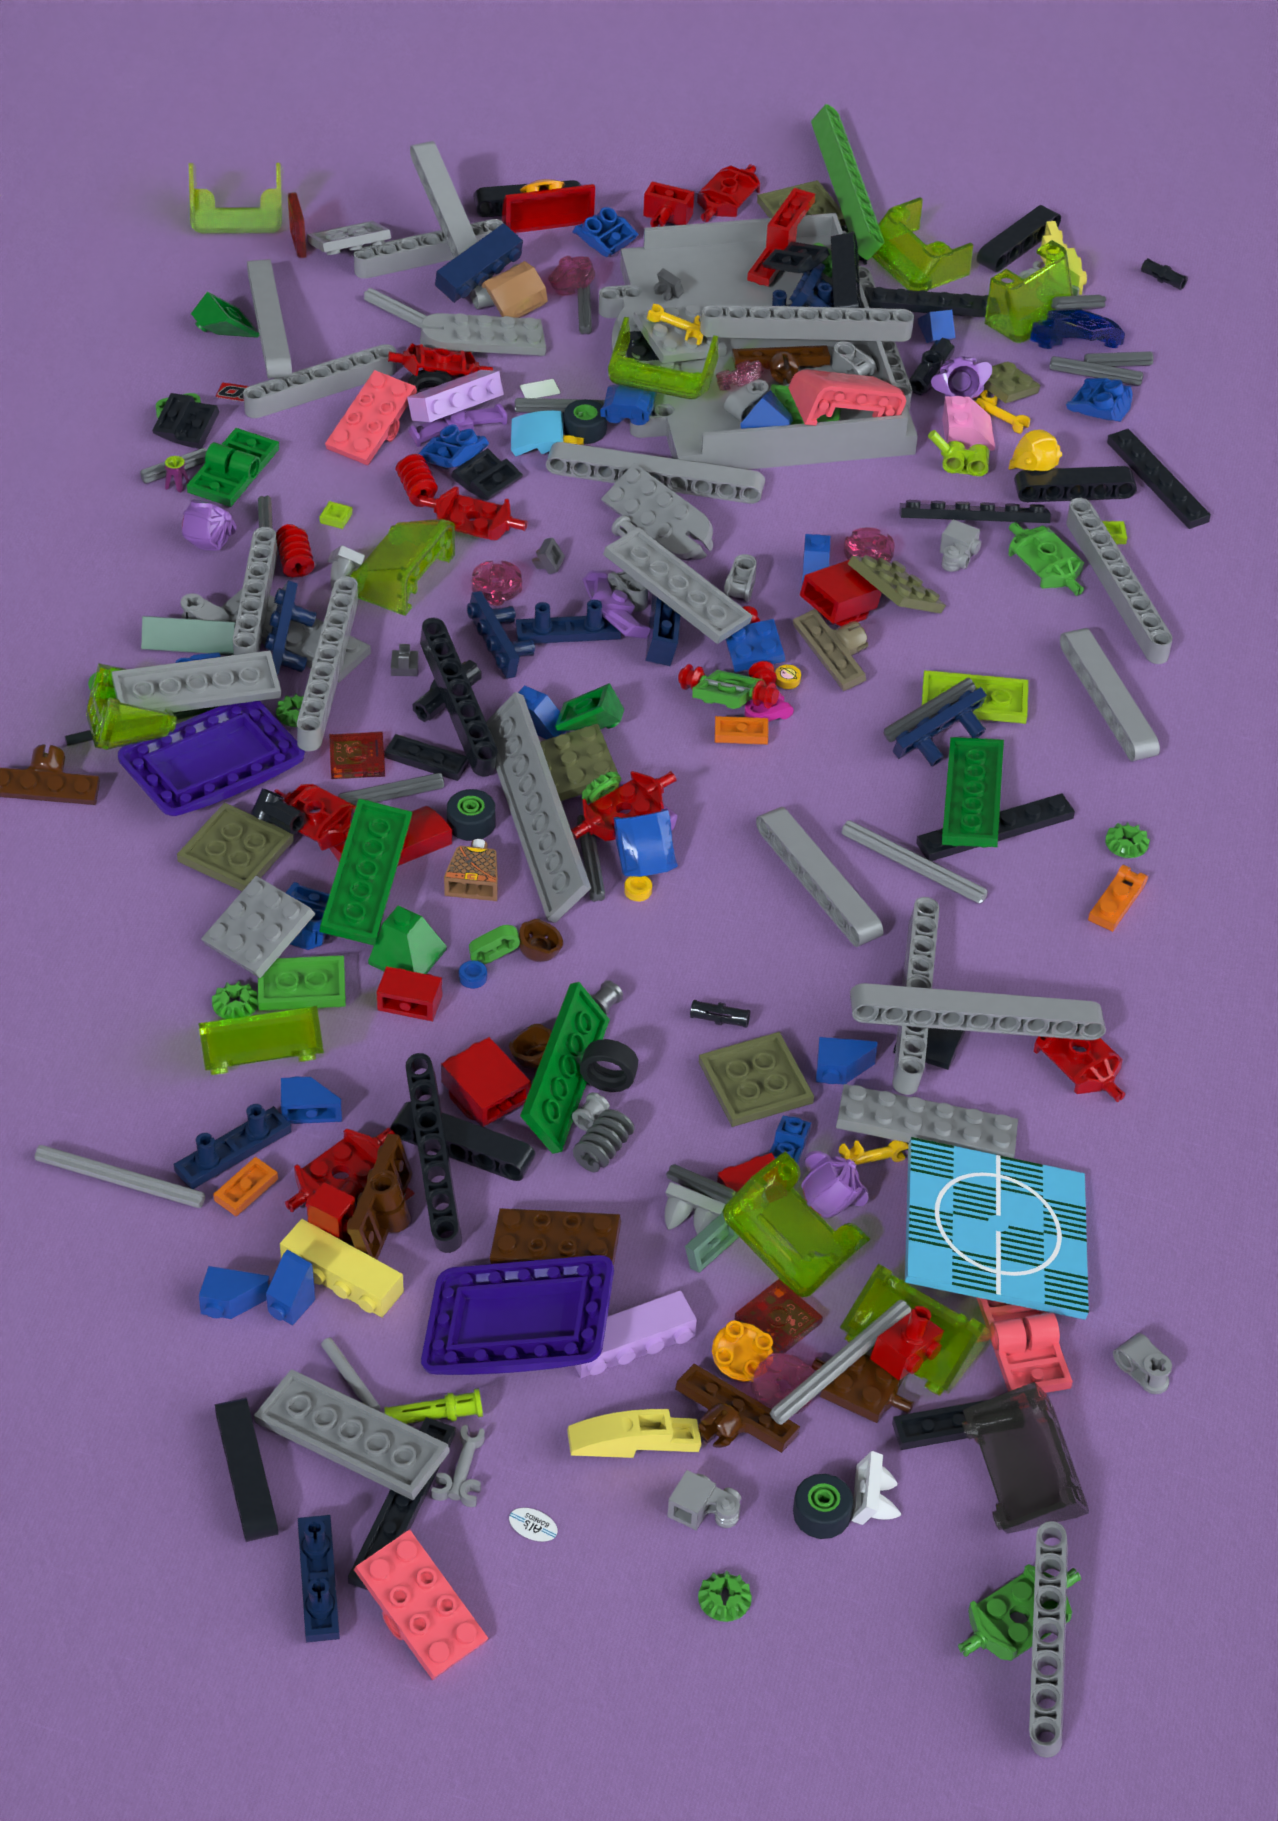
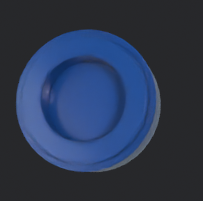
M475 960L463 963L459 968L460 983L471 989L483 986L487 981L486 966Z

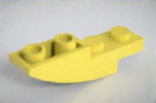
M1047 221L1045 235L1042 237L1040 256L1045 266H1050V273L1061 284L1077 286L1079 288V295H1082L1083 285L1087 283L1086 271L1082 270L1081 258L1077 256L1075 248H1067V244L1063 243L1062 231L1058 230L1056 222Z
M669 1409L616 1412L586 1419L569 1425L567 1428L571 1456L634 1458L636 1450L699 1452L702 1444L697 1419L671 1418Z

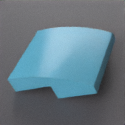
M538 411L512 418L511 451L515 457L536 448L541 454L550 451L554 443L563 442L562 411Z

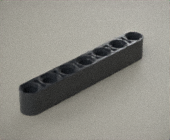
M428 618L422 624L421 648L471 769L478 776L486 777L492 775L495 771L498 754L493 737L446 625L439 618Z
M415 1053L407 1059L405 1068L430 1227L436 1247L444 1253H451L460 1247L462 1234L436 1074L430 1057L424 1053ZM418 1069H427L422 1074H415ZM424 1095L431 1096L428 1100H419V1098ZM427 1122H435L430 1128L423 1127ZM431 1149H440L437 1154H427ZM436 1176H444V1179L440 1182L431 1181ZM441 1203L449 1204L444 1210L436 1209ZM445 1231L453 1232V1234L448 1238L440 1237V1235Z

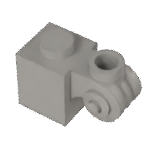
M954 519L942 533L940 553H943L941 564L943 569L953 572L960 568L964 570L967 568L973 554L976 555L981 547V541L979 540L980 529Z
M686 1470L669 1498L667 1517L697 1531L706 1514L713 1513L715 1514L717 1525L723 1528H731L736 1525L739 1519L741 1495L732 1488L722 1490L716 1487V1483L712 1482L705 1475L695 1474Z

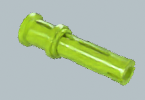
M475 1388L471 1393L458 1395L450 1392L444 1395L445 1398L384 1407L386 1415L405 1424L422 1422L426 1417L433 1420L448 1417V1421L451 1420V1422L456 1421L458 1417L470 1415L483 1417L479 1388Z

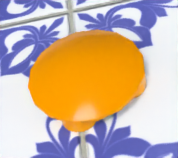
M539 179L522 187L520 192L563 188L565 184L554 179Z
M736 1320L730 1321L724 1328L719 1330L713 1339L712 1355L714 1363L723 1374L733 1380L742 1382L756 1380L763 1376L772 1364L773 1340L769 1334L754 1325Z

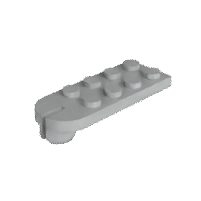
M435 313L428 315L422 321L420 344H423V347L443 348L450 351L462 350L467 352L545 356L546 344L541 319Z
M635 463L601 498L605 505L620 516H628L635 527L642 528L646 534L680 559H702L707 556L701 546L694 541L696 539L701 541L710 552L712 550L713 527L709 519L701 511Z

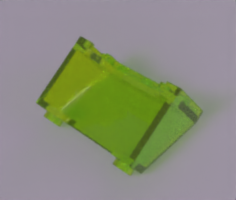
M445 519L398 522L392 525L384 539L350 576L358 582V598L406 616L412 609L408 599L411 593H417L418 580L436 559L449 563L455 556L454 523Z
M98 663L86 709V717L95 748L103 750L114 749L166 737L169 732L174 731L176 716H174L172 710L165 709L162 712L120 703V700L116 699L112 671L126 669Z
M785 1151L747 1181L725 1205L723 1216L731 1229L795 1295L808 1297L862 1249L870 1238L858 1226L851 1223H845L834 1231L817 1212L807 1205V1202L793 1188L801 1177L800 1167Z
M878 1263L840 1326V1329L847 1334L844 1340L848 1343L851 1342L898 1300L905 1301L911 1310L915 1306L927 1308L931 1312L930 1321L944 1330L940 1341L942 1348L933 1360L927 1359L924 1361L914 1375L926 1382L924 1387L938 1396H941L943 1392L949 1394L984 1349L992 1334L983 1323L974 1318L969 1322L968 1318L962 1313H956L911 1287L908 1283H905V1280H900L891 1275L893 1273L891 1270Z

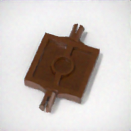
M866 1354L862 1355L827 1385L820 1394L821 1398L875 1423H878L883 1413L892 1406L909 1414L914 1405V1401L897 1395L898 1388L903 1382L904 1377L898 1381L870 1359L871 1356ZM816 1357L811 1370L817 1371L826 1362Z

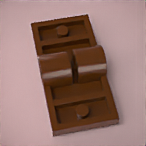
M387 1134L384 1144L379 1147L373 1169L369 1170L367 1184L364 1191L359 1194L356 1210L347 1223V1232L351 1236L354 1247L378 1260L388 1233L403 1231L411 1222V1215L404 1194L413 1173L399 1135Z
M500 1208L490 1253L491 1264L603 1255L610 1258L614 1265L621 1227L620 1214Z

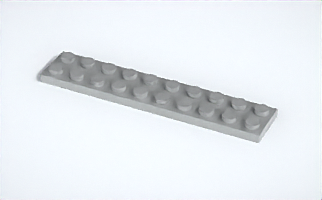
M515 692L486 723L498 750L496 770L546 918L556 923L591 889L526 701L522 694Z

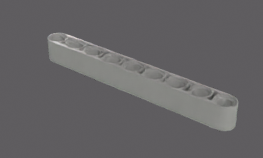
M429 141L411 145L410 155L451 253L455 258L478 242L435 142ZM477 286L469 294L476 309L495 305L486 288L483 289L482 286Z
M271 260L247 261L249 283L267 378L292 377L290 353Z
M706 305L701 311L700 331L706 337L903 342L911 338L914 314L906 309Z
M565 442L554 443L551 446L546 461V468L553 474L616 483L635 463L675 493L749 504L757 503L761 499L765 484V477L760 472Z
M1084 498L1071 500L1066 522L1069 530L1145 657L1154 664L1165 663L1169 658L1173 639L1171 633L1092 504Z
M339 577L333 586L297 719V745L304 751L317 750L322 744L358 606V582L353 577Z
M920 897L915 901L909 920L902 986L932 989L939 904L929 897ZM898 1025L892 1084L899 1093L910 1095L918 1090L925 1068L928 1028Z
M867 983L855 985L850 990L852 1016L856 1021L862 1023L1081 1040L1099 1039L1106 1031L1102 1008L1100 1004L1093 1001Z

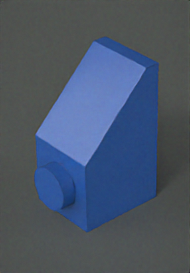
M952 310L929 312L917 318L926 343H935L936 340H940L942 337L949 340L956 338Z
M805 534L802 584L806 574L829 567L831 536Z
M524 685L518 693L524 696L537 735L547 740L565 734L566 731H557L555 727L560 711L548 695Z
M819 1037L816 1082L847 1084L875 1065L878 1042Z
M299 1076L281 1078V1112L290 1124L342 1122L341 1098L315 1079Z
M288 1249L283 1254L266 1292L267 1308L272 1317L279 1321L284 1320L293 1326L315 1301L313 1264Z
M208 1266L199 1293L201 1314L211 1318L233 1319L267 1300L266 1292L270 1285L269 1276Z

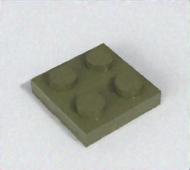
M1008 361L992 366V374L984 384L985 389L1004 403L1038 394L1041 386L1031 376L1023 373L1016 368L1015 364Z

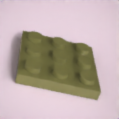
M818 180L757 195L759 206L769 218H773L794 188L815 193V202L805 215L836 213L840 226L846 225L840 207Z
M853 555L848 562V565L900 607L941 614L946 606L939 600L940 595L922 586L923 581L905 572L906 567L897 561L890 563L882 558L875 560L867 555H864V557Z
M598 724L540 742L560 801L582 795L587 785L591 784L594 779L599 778L600 775H605L607 772L618 773Z
M224 802L177 853V860L190 868L243 891L255 876L261 878L293 843L294 838L293 834L282 828L262 821Z
M780 1032L699 1055L698 1062L731 1127L813 1104L814 1095Z

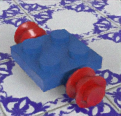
M743 606L742 608L752 615L750 623L725 639L734 672L749 669V676L764 680L767 687L769 683H775L777 679L773 664L785 662V654L774 619L760 621L758 612L754 607Z

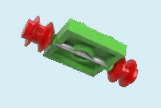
M687 664L682 668L678 675V681L683 690H687L691 686L693 698L702 699L705 703L724 704L731 709L740 708L750 699L753 700L755 706H760L763 702L764 707L769 709L773 704H776L779 697V690L776 688L775 683L771 682L766 687L764 680L716 670L707 677L702 667L698 666L694 670L691 664Z

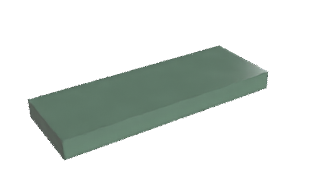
M142 616L141 649L196 653L219 652L220 654L234 655L233 635L236 622Z

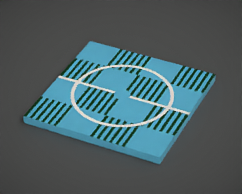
M911 1137L908 1144L905 1283L1085 1320L1089 1314L1085 1173Z

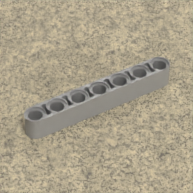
M490 219L470 225L477 241H479L502 225L503 222L498 219ZM442 230L388 241L381 245H369L355 250L354 272L359 278H371L453 260L454 257Z
M389 344L375 346L293 372L292 377L274 378L249 386L243 391L245 414L250 418H260L364 385L374 370L391 376L396 373L397 363L388 362L389 351L396 353V349Z
M270 527L257 528L252 536L233 635L234 655L260 651L277 559L276 532Z
M1082 628L1062 633L1060 635V645L1064 655L1129 760L1133 762L1159 755L1160 747L1155 733L1090 630Z
M781 806L756 818V825L761 836L854 946H861L883 936V926L877 915L784 807Z
M1054 1521L1045 1522L1037 1530L1029 1732L1032 1749L1036 1754L1045 1758L1053 1757L1061 1750L1063 1731L1068 1543L1065 1528ZM1052 1537L1060 1540L1059 1544L1055 1546H1049L1044 1543L1048 1538ZM1048 1569H1055L1060 1572L1052 1578L1043 1575ZM1047 1601H1055L1059 1604L1053 1610H1047L1042 1607ZM1046 1633H1053L1058 1636L1053 1642H1044L1040 1639ZM1047 1665L1057 1669L1052 1675H1043L1039 1671ZM1046 1698L1056 1702L1053 1707L1048 1709L1041 1708L1038 1703ZM1042 1732H1051L1055 1736L1049 1742H1041L1037 1739V1736Z

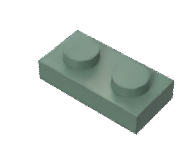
M726 1210L723 1211L685 1246L690 1269L700 1273L739 1237L733 1213Z

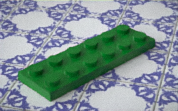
M950 737L942 845L977 846L982 848L998 847L1004 740Z
M358 799L319 932L375 946L410 825L411 811Z
M580 982L571 983L568 987L520 1117L552 1154L562 1152L573 1123L572 1114L578 1109L587 1084L580 1073V1064L584 1051L591 1042L603 1039L610 1021Z

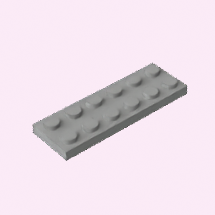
M639 527L605 547L603 553L605 557L715 643L719 644L750 623L752 615Z
M242 589L221 607L229 615L230 621L236 622ZM271 595L269 597L261 643L264 645L268 634L272 632L273 626L269 625L271 615L277 608V603H274L275 597ZM316 618L313 626L308 627L307 625L290 620L285 648L287 651L307 657L306 666L312 668L324 622ZM352 636L349 637L338 683L371 654L370 645Z
M271 651L112 671V681L121 719L281 698V688Z
M844 1084L836 1128L909 1143L911 1137L1014 1158L1018 1119L1007 1115L981 1112L977 1109L956 1107L948 1103H937L922 1100L918 1097H907L888 1091H877L858 1085Z
M292 1369L254 1414L257 1424L411 1500L415 1499L450 1452L447 1443Z

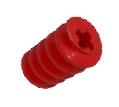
M411 454L400 460L395 470L410 502L417 507H425L419 505L422 495L434 498L438 491V486L426 460L420 454Z
M286 524L280 527L276 532V542L283 573L292 578L310 574L314 569V560L307 533L293 524Z

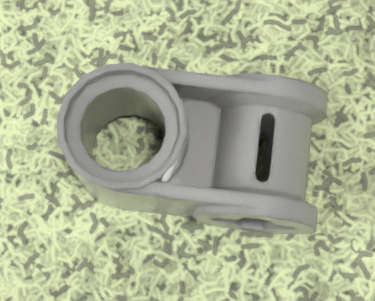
M840 341L834 345L831 367L835 372L864 376L875 374L876 365L873 359L857 349L852 343Z
M760 379L750 381L747 385L728 396L724 409L742 422L760 399L768 393V383Z
M742 554L734 559L724 586V594L728 597L733 596L743 598L745 602L750 601L756 578L757 561L753 556Z
M625 571L608 574L611 590H620L626 593L629 600L635 606L634 612L643 611L648 607V589Z
M187 594L181 599V607L184 610L181 618L230 621L229 615L223 608L212 604L198 594Z
M1137 1333L1113 1351V1358L1119 1368L1128 1373L1145 1391L1151 1394H1161L1168 1389V1375L1172 1369L1171 1360L1158 1350L1145 1335Z

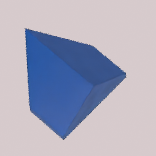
M770 390L760 399L740 423L741 429L786 426L793 422V416Z

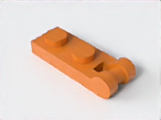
M1123 864L1113 881L1090 911L1088 921L1113 932L1145 887L1148 875L1141 872L1139 874L1132 872L1130 867ZM1125 881H1128V882L1132 883L1133 885H1132V886H1129V885L1125 884Z

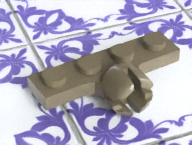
M816 609L793 619L795 629L843 692L866 681L864 671L852 657L868 647L866 632L863 627H859L861 626L859 622L852 621L833 630L827 625Z

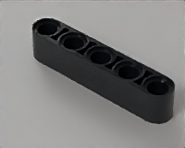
M575 180L561 181L565 184L563 188L582 186ZM527 184L477 189L473 197L478 215L481 217L502 216L505 195L521 193L520 189Z
M1039 205L986 243L977 254V263L996 273L1000 272L1042 241L1047 221H1055L1057 227H1059L1061 215L1043 205Z
M855 232L831 236L834 307L861 308L858 245Z
M1127 466L1053 468L1049 471L1022 470L1014 477L1018 498L1027 503L1071 501L1075 498L1087 500L1127 499L1132 497L1137 491L1132 470Z
M406 1102L392 1122L390 1129L396 1135H399L401 1140L418 1146L411 1102ZM442 1112L449 1158L513 1181L523 1179L536 1155L535 1150L529 1144ZM427 1122L423 1127L430 1128L435 1122ZM431 1149L430 1151L438 1153L440 1149Z
M247 1397L214 1404L245 1542L279 1535Z

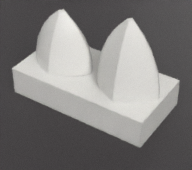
M871 1451L856 1465L851 1521L861 1525L865 1524L871 1517L886 1520L901 1515L898 1508L889 1499L880 1494V1491L892 1489L898 1483L893 1475L882 1466L883 1455Z

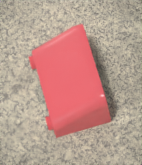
M806 369L798 371L793 376L788 387L805 425L816 426L817 419L825 414L827 417H831L835 407L874 411L873 417L901 415L906 405V397L900 388L873 376Z

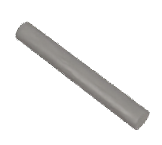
M332 1338L325 1339L321 1343L322 1348L363 1404L379 1411L380 1405Z

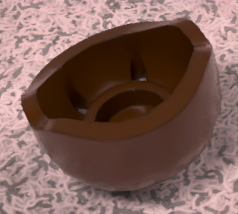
M533 919L524 922L520 927L518 934L520 951L526 958L532 961H549L563 947V938L560 932L547 922Z
M533 1024L521 1031L509 1043V1049L514 1059L525 1068L538 1069L552 1031L541 1024Z

